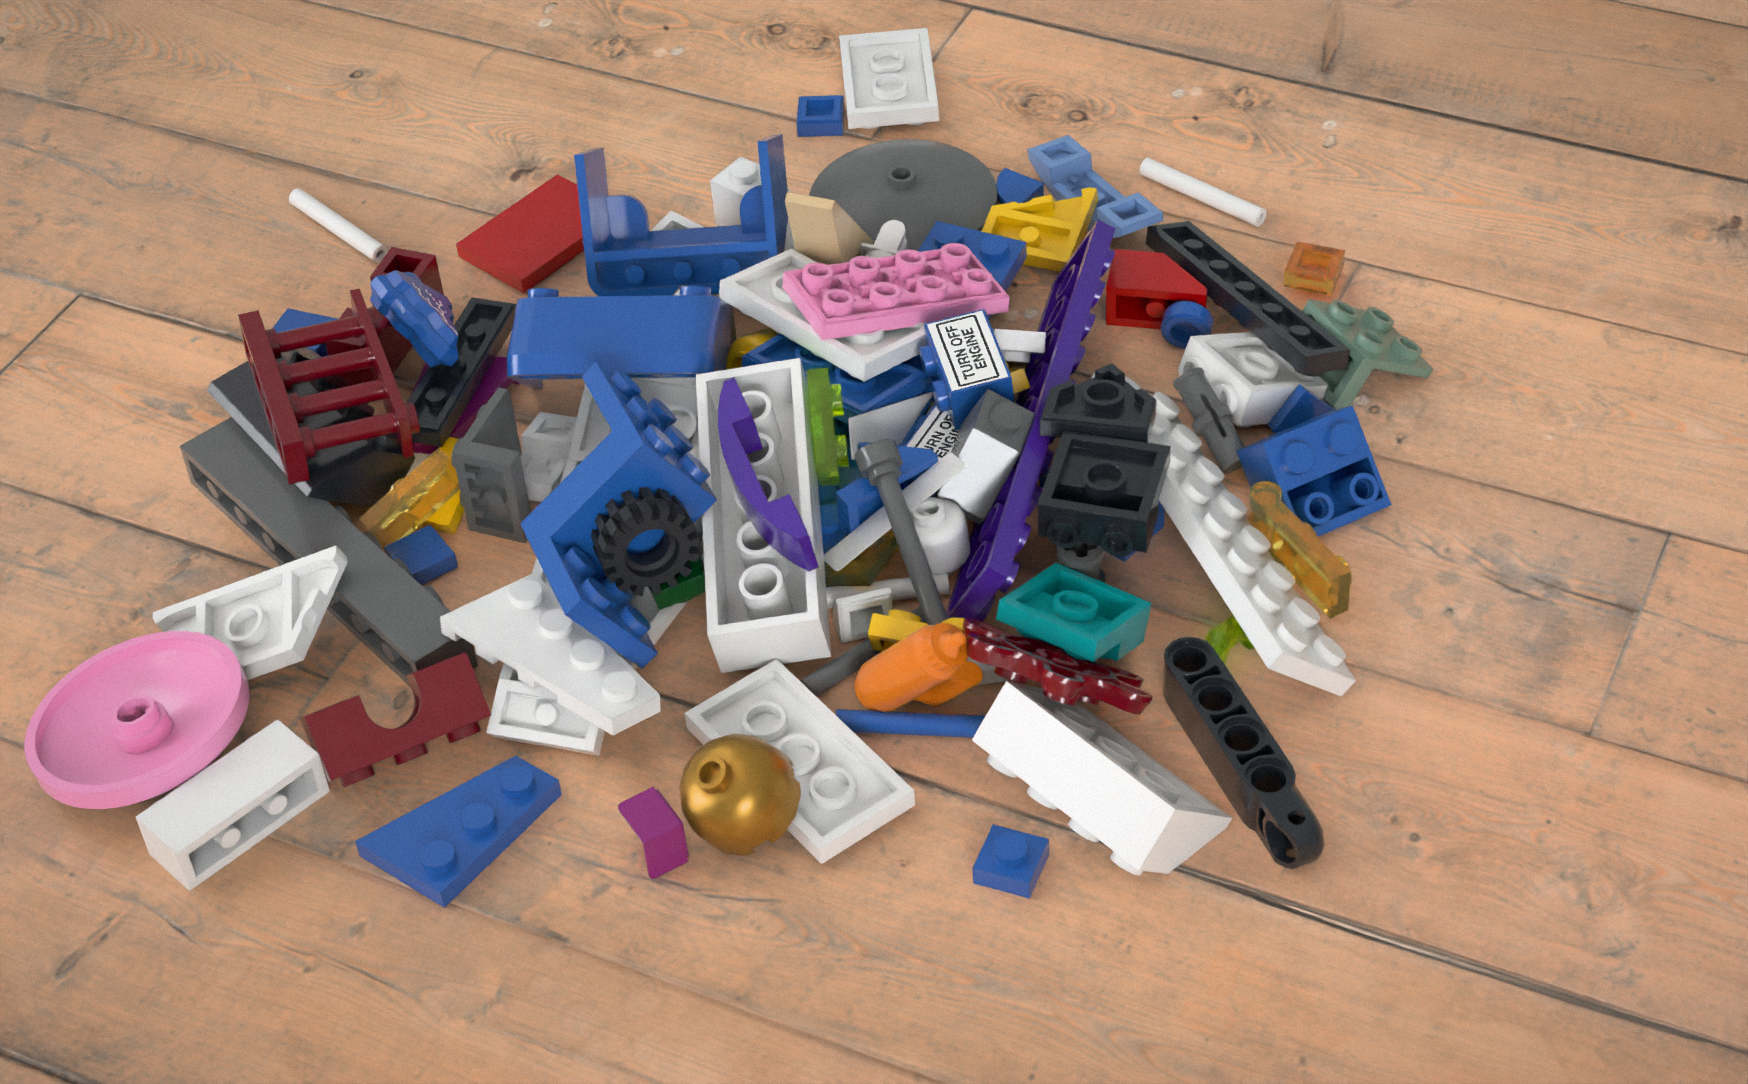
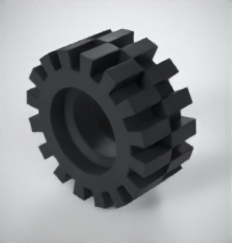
M639 487V497L637 498L633 497L630 490L621 493L625 502L619 506L611 499L605 505L610 515L607 517L598 513L595 519L598 529H592L591 539L594 543L592 546L611 584L615 582L617 589L624 593L630 587L634 596H643L645 587L649 588L652 595L662 593L660 584L666 581L670 589L677 586L679 583L675 575L681 573L687 577L691 573L692 569L688 561L697 562L699 552L696 546H701L700 537L696 532L697 529L680 500L675 495L670 498L667 491L660 488L657 489L654 496L649 487ZM653 529L665 531V535L660 543L651 550L639 554H631L626 551L630 542L639 534Z

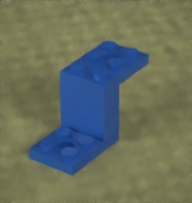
M596 361L581 377L612 431L520 525L564 614L643 669L658 654L647 633L651 626L647 619L633 607L631 600L635 596L630 587L624 593L617 589L615 582L611 584L592 547L594 543L591 539L592 529H598L595 519L598 513L607 517L610 515L605 505L611 499L618 506L625 501L621 493L630 490L634 498L639 497V487H649L654 496L658 488L666 490L670 498L675 495L686 509L693 524L717 501V498L706 482L710 477L709 471L695 456L689 453L694 447L689 439L673 426L677 418L670 409L657 398H653L650 402L646 401L639 395L641 390L627 374L619 369L612 374ZM653 529L639 534L630 542L626 551L631 554H639L651 550L660 543L665 535V531Z

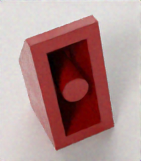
M1121 249L1114 250L1115 255L1111 263L1106 285V325L1161 330L1164 312L1173 303L1189 301L1200 304L1207 309V288L1166 254Z

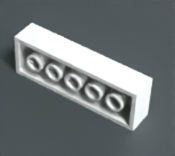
M796 358L696 374L699 459L710 473V477L706 482L717 498V501L702 515L707 636L721 673L760 668L775 659L782 664L831 657L812 397L801 359ZM730 378H735L753 416L763 449L747 455L768 502L790 494L809 534L819 568L808 572L780 555L757 532L740 504L723 456L718 432L720 394L724 381Z

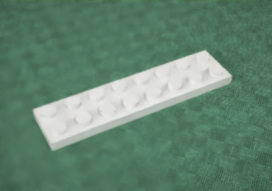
M1125 376L1126 382L1136 390L1140 389L1139 385ZM1157 391L1154 395L1150 394L1156 399V417L1149 443L1171 446L1170 465L1159 496L1160 503L1267 668L1342 697L1356 682L1343 662L1346 658L1345 652L1334 640L1324 634L1318 625L1320 621L1318 612L1308 602L1299 597L1293 588L1296 581L1292 574L1274 560L1268 551L1271 548L1269 540L1258 529L1251 526L1245 517L1247 513L1246 506L1239 498L1226 489L1222 483L1224 479L1223 472L1212 461L1205 458L1199 449L1202 445L1200 438L1191 429L1183 425L1178 418L1179 407L1161 392Z

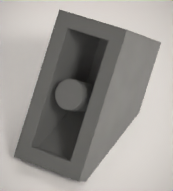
M987 389L963 420L951 453L966 463V467L938 489L934 498L947 499L959 505L966 518L981 525L1021 454L1035 413Z

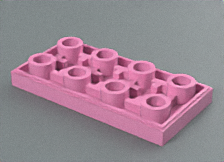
M949 243L942 246L941 249L922 252L901 250L894 256L880 258L857 256L852 258L850 262L831 265L809 263L803 269L789 270L783 274L782 288L822 341L855 336V334L872 333L883 329L888 331L914 327L917 323H930L981 309L985 310L986 315L1008 312L1010 296L966 245Z

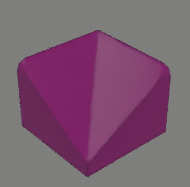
M653 786L618 805L619 812L643 843L648 876L651 879H655L688 862L687 858L689 855L683 822L658 789L656 790Z

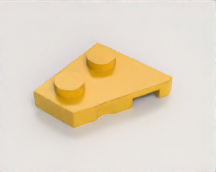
M1097 188L1081 189L1082 196L1054 202L1052 195L1033 198L1025 203L1010 202L994 205L990 209L982 232L1026 242L1027 258L1023 265L1060 272L1085 237L1099 200Z

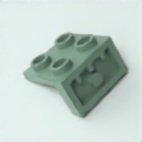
M1309 299L1302 312L1350 349L1346 369L1327 371L1319 376L1328 384L1323 398L1334 408L1341 409L1350 406L1373 369L1428 378L1433 371V368L1422 358V349L1412 340L1401 336L1392 327L1394 320L1380 309L1368 307L1367 310L1353 308L1340 300H1333L1331 303Z

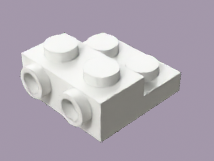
M1252 332L1190 336L1178 368L1181 376L1194 368L1201 367L1221 405H1228L1233 414V418L1230 420L1231 423L1242 428L1268 424L1299 384L1322 400L1328 388V384L1319 376H1305L1296 372L1293 366L1275 351L1270 350Z

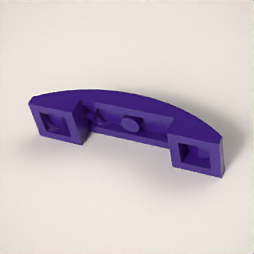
M730 378L724 381L720 394L718 432L723 456L740 504L757 532L780 555L808 572L819 568L809 534L790 494L768 502L747 457L748 454L763 449L753 416L735 378Z

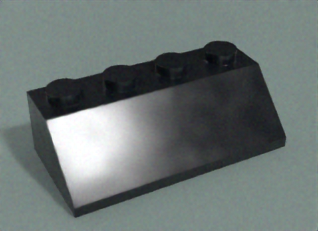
M302 348L281 353V358L276 359V362L286 360L288 365L321 356L308 348ZM246 361L211 381L207 391L285 473L249 363ZM334 375L292 385V390L287 391V394L297 392L298 397L346 387L349 384L343 378ZM367 403L304 417V423L298 424V426L308 425L310 430L371 417L374 416L375 410ZM395 433L315 451V457L306 458L310 480L295 483V485L310 498L390 510L416 457H403Z

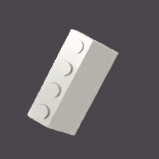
M1006 681L972 739L973 742L989 753L986 761L993 768L1013 778L1018 776L1030 785L1027 790L1030 797L1050 809L1056 810L1059 808L1071 817L1068 825L1073 831L1090 841L1099 842L1100 840L1113 850L1110 856L1111 860L1122 869L1134 875L1141 876L1143 871L1169 874L1225 830L1232 820V817L1077 702L1075 706L1057 702L1043 695L1044 690L1042 688Z

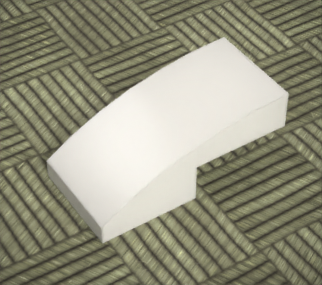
M540 412L521 435L522 455L520 457L529 500L542 502L560 484L568 459L577 417Z

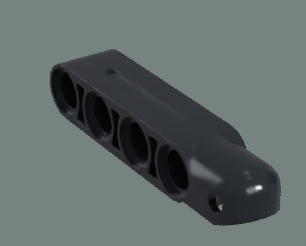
M1195 637L1179 638L1171 642L1165 649L1163 695L1165 701L1240 819L1249 829L1257 833L1277 864L1285 868L1295 869L1316 861L1321 856L1325 845L1323 829L1316 815L1295 785L1296 773L1292 764L1215 649L1207 641ZM1295 849L1296 858L1287 856L1286 851Z

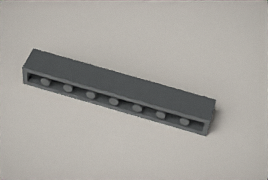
M232 417L180 445L191 484L279 566L333 546H337L347 556V565L327 610L409 687L410 684L406 675L457 654L466 652L473 669L478 666L473 644L463 638L455 642L442 634L440 617L451 611L444 606L438 593L431 586L426 585L423 587L418 583L401 559H391L382 550L381 545L369 531L362 533L353 525L351 518L340 505L333 507L326 500L307 497L295 484L289 485L286 474Z

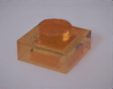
M1297 241L1284 271L1283 287L1332 296L1344 267L1345 250Z

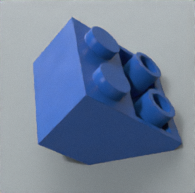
M1353 405L1321 414L1236 450L1255 500L1297 545L1392 505Z

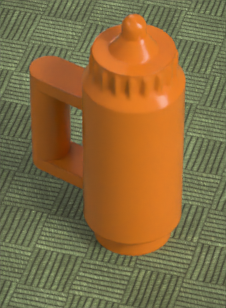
M937 623L935 625L923 626L864 662L855 678L854 688L856 696L862 705L872 711H894L912 700L937 707L979 684L983 679V673L977 664L966 661L968 656L965 634L953 624Z

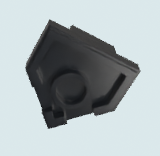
M1111 363L1095 370V377L1076 385L1071 381H1067L1050 389L1040 419V436L1061 438L1063 431L1067 430L1149 443L1156 417V399L1144 389L1136 390L1125 381V373Z

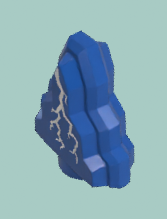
M395 270L386 275L376 276L370 283L372 290L370 301L377 311L388 319L396 331L410 341L418 355L430 367L440 364L452 366L458 360V331L453 324L452 304L448 297L425 285L416 274L411 272L402 273Z

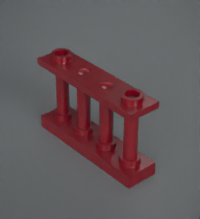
M360 288L350 290L352 317L276 333L274 328L265 330L259 310L238 314L245 354L289 485L310 480L306 458L315 457V451L395 433L403 457L414 456L411 434L420 432L417 413L413 402H403L379 337L382 336V328L375 306L367 308ZM356 336H358L362 346L360 349L288 365L286 360L276 362V359H280L281 353ZM366 368H370L374 378L372 381L298 397L297 392L287 394V391L292 390V385ZM382 400L387 412L310 430L308 425L298 426V424L304 423V417Z

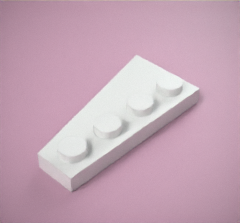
M535 572L440 617L442 634L455 642L461 638L475 645L477 655L492 664L498 660L517 670L518 679L535 689L540 686L549 689L557 694L559 704L611 735H615L661 712L660 694L612 647L564 614L554 591Z

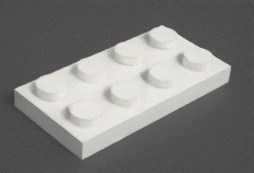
M792 248L720 280L719 297L739 309L743 314L753 317L775 330L778 334L784 335L810 350L814 355L824 358L848 372L852 377L858 378L863 382L919 355V347L927 345L924 329L926 322L917 323L914 327L888 331L883 329L872 333L855 334V336L831 338L822 341L782 288L784 272L803 269L809 263H817Z
M777 659L684 713L687 729L703 745L710 740L730 734L753 735L765 740L790 758L794 765L792 766L794 778L800 782L801 797L796 817L787 830L821 864L915 806L914 789Z

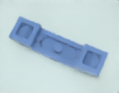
M1069 135L1027 149L1031 164L1056 201L1082 196L1081 189L1097 188L1099 200L1088 230L1099 219L1115 228L1112 238H1117L1163 221V212L1139 192L1125 197L1092 170L1091 153Z

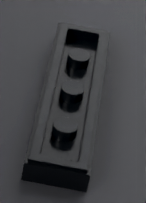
M471 297L454 325L458 331V360L452 366H444L442 364L434 367L429 366L407 403L413 402L420 428L419 433L411 434L412 442L443 447L511 333L517 304Z

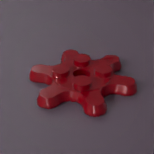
M964 618L963 633L967 639V656L978 662L995 666L994 673L1002 678L1021 684H1026L1028 679L1038 682L1044 690L1043 695L1071 706H1075L1077 700L1094 705H1099V702L1102 701L1123 711L1140 715L1152 701L1153 696L1139 689L1144 681L1143 678L1134 673L1095 661L1076 659L1069 656L1064 649L1042 639L1012 634L988 623Z

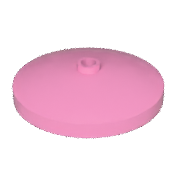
M168 631L148 634L124 641L105 649L77 666L62 678L44 697L35 710L26 731L24 750L27 763L40 786L48 795L63 804L73 807L108 809L128 806L154 798L172 790L198 774L229 745L237 734L247 713L250 697L248 680L233 651L226 644L209 635L189 631Z

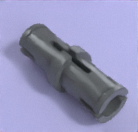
M1201 367L1194 368L1179 376L1173 382V386L1178 390L1194 419L1191 425L1197 436L1204 437L1220 465V470L1223 474L1234 472L1242 467L1236 450L1245 446L1230 421L1233 418V414L1228 405H1221L1204 375V370Z

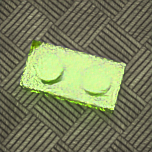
M828 367L809 369L806 371L816 473L819 485L841 484L839 468L849 467L846 435L836 436L834 416L844 415L841 383L831 384Z

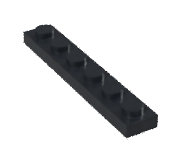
M1184 221L1148 226L1145 242L1148 247L1154 252L1166 254L1207 288V296L1216 305L1222 307L1239 321L1242 327L1251 331L1270 350L1275 351L1293 366L1296 372L1305 376L1316 377L1323 375L1327 371L1347 368L1350 354L1349 348L1193 223Z

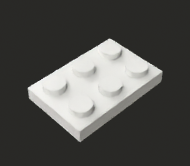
M928 28L839 36L848 129H875L879 126L920 125L925 122L939 121V106Z

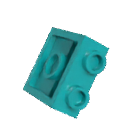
M1054 563L999 600L996 620L1016 628L1017 632L1023 636L1039 638L1058 646L1073 658L1090 660L1092 662L1098 658L1118 661L1144 642L1152 603L1061 564Z

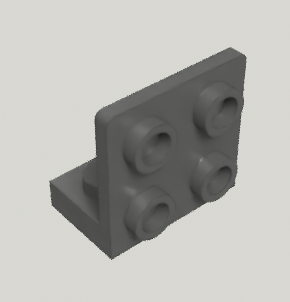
M497 388L488 403L480 407L472 426L465 436L458 439L455 443L451 460L452 466L457 472L460 486V503L464 507L469 530L526 543L528 539L520 523L531 513L509 389Z

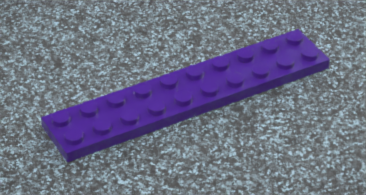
M1099 219L1052 283L1037 332H1046L1044 353H1030V363H1026L1024 371L1031 388L1017 392L1014 400L1016 404L1035 413L1021 454L981 525L974 523L970 535V554L966 562L959 569L946 609L948 619L971 618L983 622L993 605L997 590L1006 593L1018 573L1020 564L1013 561L1015 554H1018L1024 546L1031 531V525L1026 523L1025 520L1033 512L1039 501L1043 488L1036 484L1047 471L1054 452L1048 449V445L1056 437L1040 436V419L1050 389L1067 381L1075 384V381L1069 379V377L1075 372L1084 356L1086 348L1081 346L1080 342L1089 333L1096 317L1095 314L1090 312V309L1096 305L1103 293L1106 283L1101 281L1100 278L1108 270L1115 255V251L1109 248L1115 228Z

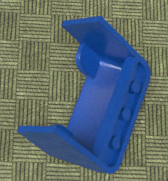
M783 134L771 135L757 141L761 185L755 186L745 193L740 203L741 225L650 231L647 210L639 199L626 194L608 195L604 147L593 148L574 155L587 280L591 290L597 296L672 295L681 285L710 287L711 294H719L720 280L783 253L788 225V214L785 205L788 189Z
M704 286L680 287V295L559 297V290L528 289V298L517 300L507 353V378L531 389H543V380L582 379L581 376L596 361L612 374L619 369L630 378H696V374L727 370V356L731 346V307L720 297L711 296V288Z

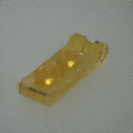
M1261 481L1254 484L1249 494V506L1253 512L1249 515L1248 521L1251 526L1258 529L1269 540L1271 548L1268 551L1274 560L1292 574L1296 581L1295 583L1330 619L1348 611L1352 573L1347 562L1340 555H1335L1318 538L1314 529L1308 523L1302 522L1282 502L1280 486L1270 481Z

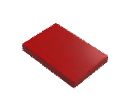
M557 174L456 243L458 257L518 291L525 293L528 289L534 287L584 251L577 184Z

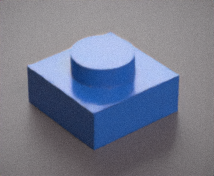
M993 824L972 868L973 883L1030 899L1049 857V839Z

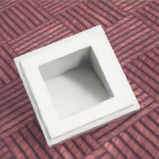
M889 587L835 599L832 616L841 643L868 638L872 613L888 615V611L893 610L892 594Z

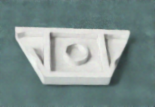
M333 546L153 612V620L164 632H198L220 640L233 651L247 680L304 660L345 570L347 556L337 546Z

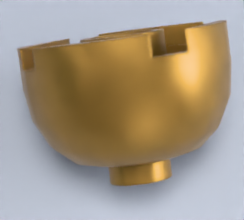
M745 734L722 736L710 740L698 749L685 766L679 786L682 813L692 830L699 837L725 854L746 856L756 853L751 848L760 846L766 840L773 844L784 835L796 817L801 797L800 782L794 778V770L792 768L794 765L790 758L765 740Z

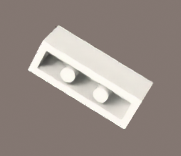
M277 719L257 734L249 737L225 756L201 770L196 776L164 798L153 803L148 809L137 815L136 820L149 854L187 890L191 891L326 795L330 790L319 754Z

